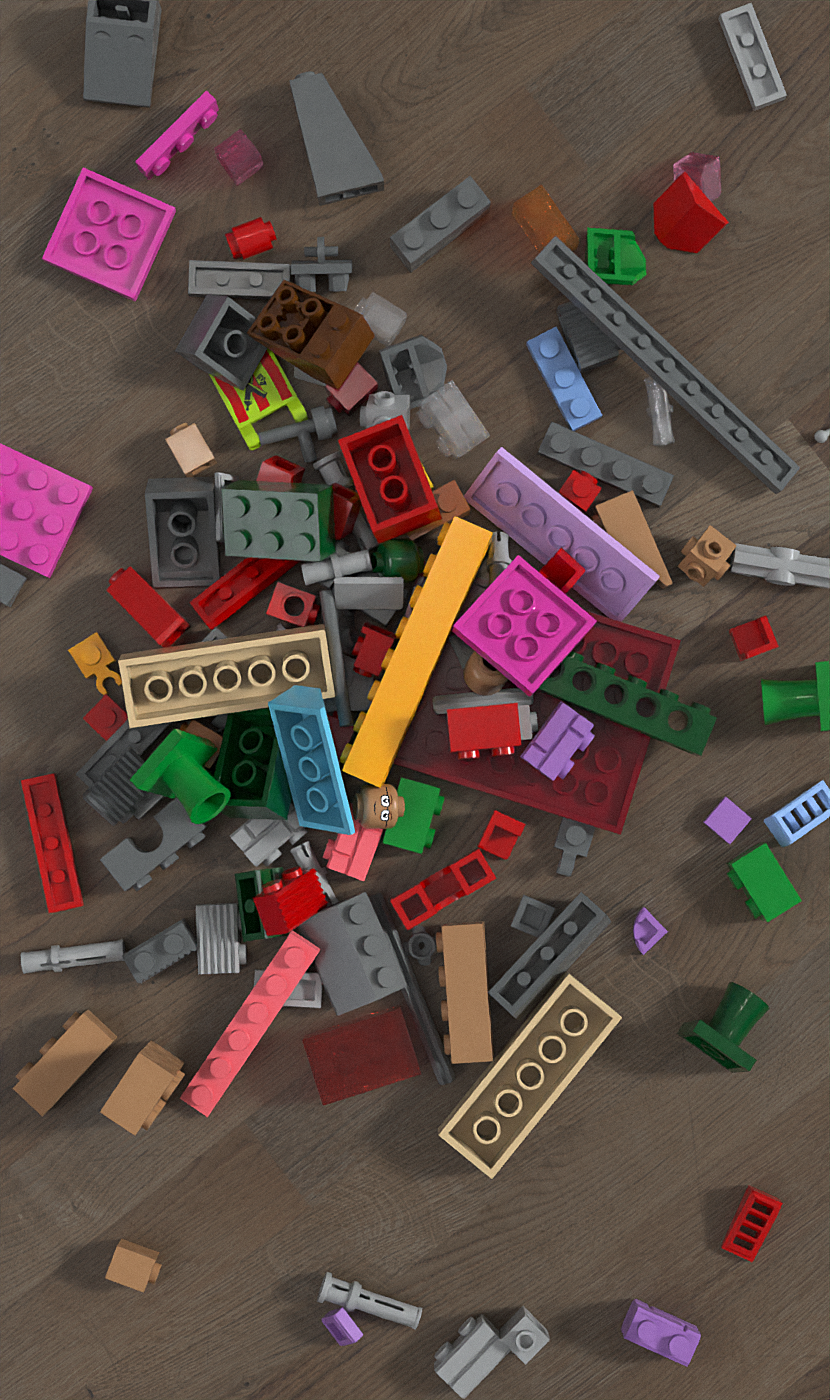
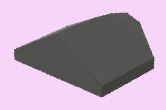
M421 334L379 350L384 374L391 392L394 395H410V409L443 397L447 364L441 347Z

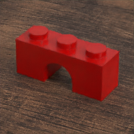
M275 455L262 462L256 481L301 483L305 468ZM335 482L331 484L333 485L335 540H341L352 533L362 503L357 492Z
M476 848L392 897L390 902L408 931L437 914L438 911L463 896H468L497 878L480 849Z

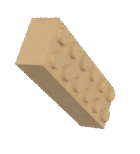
M324 624L121 654L118 660L130 728L269 707L268 702L294 685L321 688L323 699L335 697Z
M566 971L439 1126L438 1135L493 1179L622 1017Z

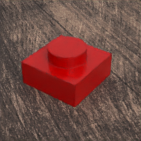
M105 694L83 719L107 741L126 722L128 715L108 694Z

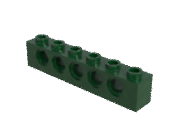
M573 651L559 664L560 671L558 676L547 678L537 689V691L697 757L702 755L717 717L709 714L711 709L702 704L692 701L690 706L678 702L679 695L661 688L659 693L646 688L647 682L630 675L627 680L614 675L616 671L614 668L597 662L595 667L583 662L584 656ZM582 672L590 677L591 686L588 690L579 691L573 686L572 679L576 673ZM614 685L620 688L622 700L619 704H610L606 701L604 697L606 687ZM645 698L653 703L654 711L650 717H642L637 713L636 704L639 699ZM671 712H680L685 717V726L682 730L676 731L669 726L668 717Z

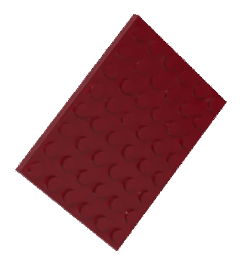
M423 571L416 578L412 594L417 585L423 587L427 577L423 576ZM475 577L456 622L489 587V581ZM409 603L404 616L406 618H409L413 611ZM586 611L597 622L572 650L584 656V663L593 667L596 666L597 662L610 666L616 670L615 676L627 680L629 675L639 678L648 683L647 689L659 693L660 688L666 690L681 640ZM451 631L449 637H451V636H453V635H456L455 633H453V632ZM397 639L394 650L396 649L400 639ZM447 640L393 764L621 835L651 737L536 690L533 694V704L529 705L530 712L536 711L538 731L560 701L594 725L590 731L595 735L583 752L578 748L570 758L574 765L563 780L557 776L554 781H551L520 758V755L532 739L521 740L522 745L514 748L515 753L512 755L492 757V751L488 750L479 751L480 757L458 760L457 753L450 754L447 713H434L433 697L470 693L473 691L465 683L464 669H462L449 640ZM559 666L551 673V675L548 678H554L558 676L560 671ZM579 672L573 676L572 683L577 690L586 691L590 688L591 680L587 674ZM508 679L502 689L518 688ZM611 685L606 687L604 697L610 704H619L622 700V691L617 686ZM645 698L639 699L636 704L637 713L642 717H650L654 711L653 703ZM532 732V738H534L537 732Z

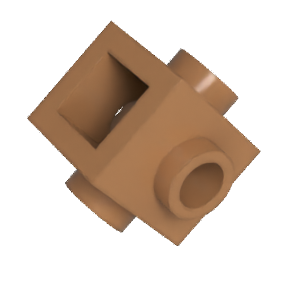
M710 525L698 539L692 536L680 551L685 557L677 567L685 572L691 580L705 587L712 578L718 581L730 567L726 560L737 545Z

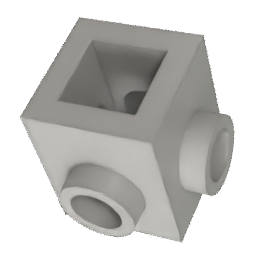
M388 391L369 394L367 405L361 406L360 426L367 429L402 415L409 430L410 395H394Z

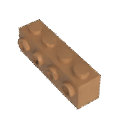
M484 921L443 924L441 926L442 932H436L437 952H443L444 966H439L440 987H446L447 1000H441L442 1020L449 1022V1034L444 1035L445 1055H451L452 1064L493 1061L494 1045L490 994L488 993L489 978Z

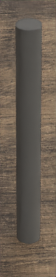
M326 590L320 592V600L340 727H348L353 725L334 594L333 590Z

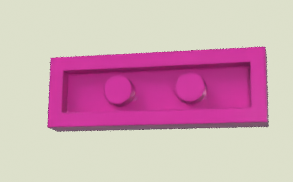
M207 90L135 161L139 171L148 180L154 175H161L169 167L170 159L178 151L180 153L184 152L192 144L193 136L201 128H208L216 120L217 112L219 111L217 101Z

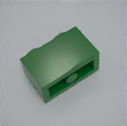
M401 777L397 794L404 798V816L398 817L393 828L386 829L383 843L422 854L424 847L430 849L436 830L429 828L432 816H440L445 798L439 795L440 788Z
M759 842L726 863L730 869L726 874L736 890L743 889L748 898L744 903L754 919L760 917L762 921L768 923L802 901L766 843Z

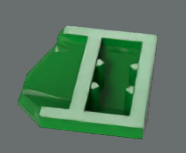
M587 227L584 263L606 284L634 285L646 276V259L635 241L633 231Z

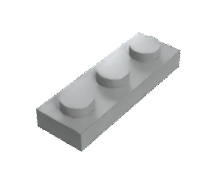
M752 3L720 14L718 18L753 111L785 100L787 96Z

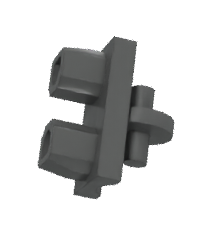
M317 237V247H304L305 257H318V260L292 261L291 275L295 274L296 285L315 292L316 274H329V291H347L349 273H352V259L325 260V257L338 256V246H325L324 237Z

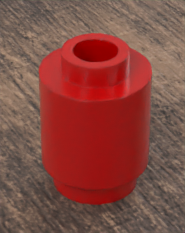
M262 217L232 227V232L225 234L234 260L240 257L245 260L273 249L271 242L277 240L271 222L267 221L264 223Z

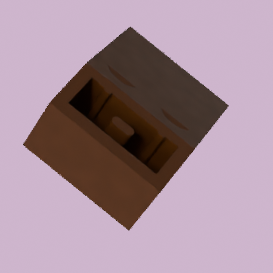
M286 280L282 281L247 332L248 336L310 377L339 390L375 337L362 314Z

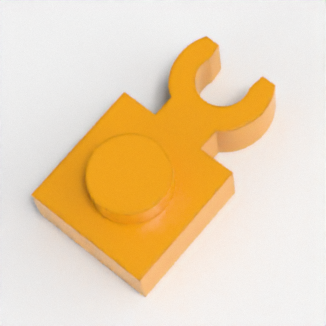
M98 632L68 650L86 679L96 675V686L101 694H109L104 686L105 680L108 678H114L118 686H122L121 676L117 672L111 671L108 667L116 662Z

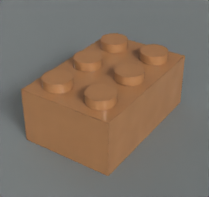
M151 1040L138 1053L100 1113L133 1135H136L141 1127L147 1131L165 1106V1101L168 1100L185 1076L180 1071L185 1062Z

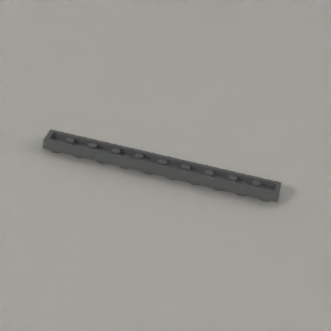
M554 236L531 264L774 494L781 492L800 467L558 237Z

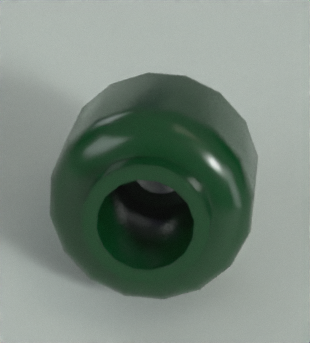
M408 538L384 541L379 544L377 552L372 553V570L374 573H378L380 577H402L403 583H410L415 581L418 574L422 573L424 569L423 551L420 546H416L415 542Z

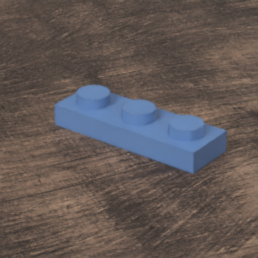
M557 327L527 341L526 346L569 429L576 431L600 419L602 414Z

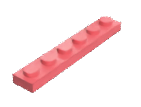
M293 930L291 931L181 1095V1100L206 1117L210 1115L321 950Z

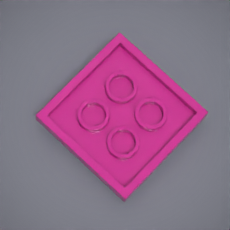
M83 167L42 260L136 302L176 213V209L171 205Z
M0 443V555L50 578L93 487Z
M518 555L453 625L451 631L526 695L531 697L592 629L597 620Z

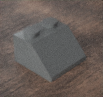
M207 294L175 352L198 369L244 391L267 348L247 334L257 318L228 296Z

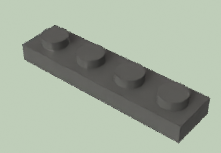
M552 421L537 453L570 469H575L579 473L583 470L598 481L625 493L633 490L636 498L659 508L674 475Z

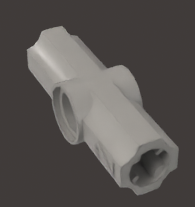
M735 543L737 546L731 553L729 573L764 578L766 582L778 585L794 586L795 584L830 589V558L802 555L798 550L783 547H770V549Z

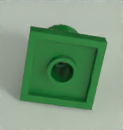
M829 661L815 662L816 679L772 680L761 678L765 726L785 720L819 716L821 732L830 731Z
M175 728L130 779L139 790L172 799L177 797L194 824L205 823L217 816L230 799V790L214 779L203 768L204 764L218 748L209 739Z

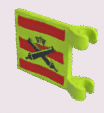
M268 348L244 391L210 375L251 451L261 446L260 439L251 425L286 405L296 423L308 420L307 413L277 358Z

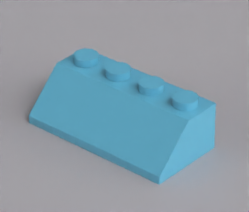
M294 685L268 702L299 826L352 835L355 833L353 818L321 688Z

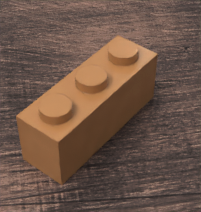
M89 1009L82 1015L76 1011L62 1026L66 1032L58 1041L52 1037L39 1050L43 1057L35 1065L29 1061L15 1076L19 1082L13 1089L42 1117L117 1039V1036Z

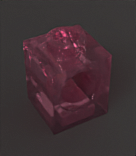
M241 128L214 148L217 161L237 186L264 167L261 154Z

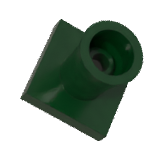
M729 982L724 996L708 1025L702 1020L684 1022L677 1034L731 1073L749 1072L757 1060L739 1046L754 1025L770 1008L753 992L739 984Z

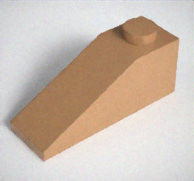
M633 490L596 505L593 509L594 516H591L590 519L657 573L660 577L655 583L660 588L664 589L672 585V580Z

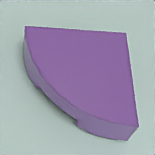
M642 907L634 920L633 938L638 950L644 955L668 931L645 907Z

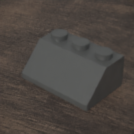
M366 892L353 895L329 906L298 926L301 936L321 949L313 963L337 1016L377 1001L407 986Z

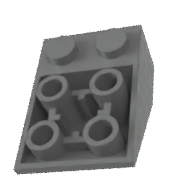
M88 0L85 32L84 101L150 108L162 11L159 0Z

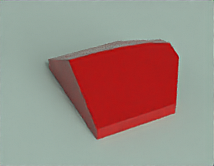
M686 172L682 173L653 203L654 234L659 242L668 249L698 253L729 223Z

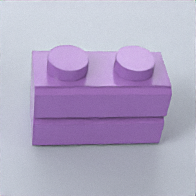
M560 701L520 755V758L551 781H554L557 776L563 780L574 765V762L570 760L577 748L583 752L595 735L590 732L594 725Z
M635 1298L621 1327L624 1339L688 1367L701 1337L697 1326L653 1306L649 1308L648 1304Z

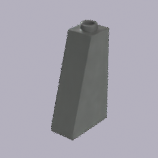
M303 72L298 74L295 79L289 80L319 206L383 191L384 180L382 173L323 73Z

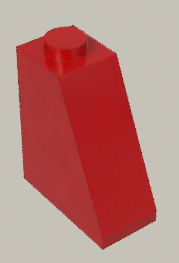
M131 566L126 570L120 568L109 579L108 582L111 585L106 591L162 647H170L191 626Z

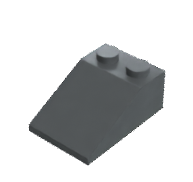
M215 477L148 479L145 490L153 588L211 586L220 579L219 544L216 541Z

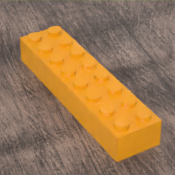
M454 516L451 524L444 523L437 539V545L441 546L437 555L430 554L423 570V576L427 577L423 587L417 585L409 604L413 611L409 618L403 616L395 633L396 638L400 639L395 650L388 649L381 667H383V670H386L382 681L380 682L375 679L369 691L367 699L372 702L367 713L360 712L353 730L358 733L353 745L347 743L342 752L339 762L344 764L343 772L379 788L385 783L450 636L451 629L458 618L491 543L492 532Z

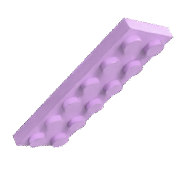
M503 447L495 453L464 495L465 500L503 532L507 533L544 565L562 547L586 570L572 588L610 619L622 622L660 577Z

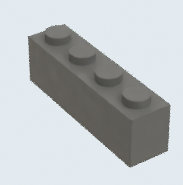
M580 892L488 993L520 1022L611 923V920L596 904Z

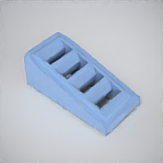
M822 780L764 819L766 826L781 847L792 844L830 817V789ZM814 794H817L827 810L823 812L812 797ZM805 801L815 818L812 819L801 803ZM791 810L795 811V813L803 823V826H799V824L791 814Z

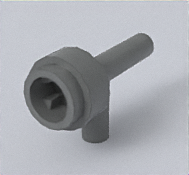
M322 405L311 408L312 419L259 432L261 446L298 437L304 462L317 460L311 433L317 432L319 441L332 438V434L338 433L332 407L325 408Z

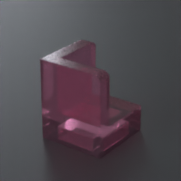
M691 152L673 164L674 181L682 173L686 172L711 202L721 195L719 156Z

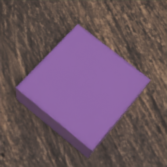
M724 797L703 823L727 844H731L752 818L731 800Z
M343 1307L329 1311L321 1319L340 1346L356 1343L363 1336V1333Z

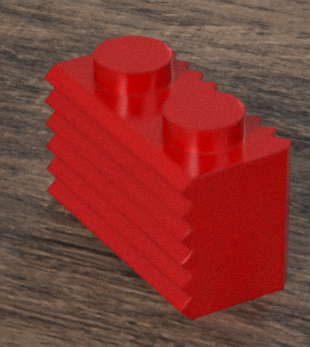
M300 866L287 869L281 873L283 878L262 885L263 891L253 897L267 936L289 933L328 905V902L325 900L326 896L323 894L324 890L320 887L322 883L318 881L319 877L316 875L317 871L315 869L302 870Z

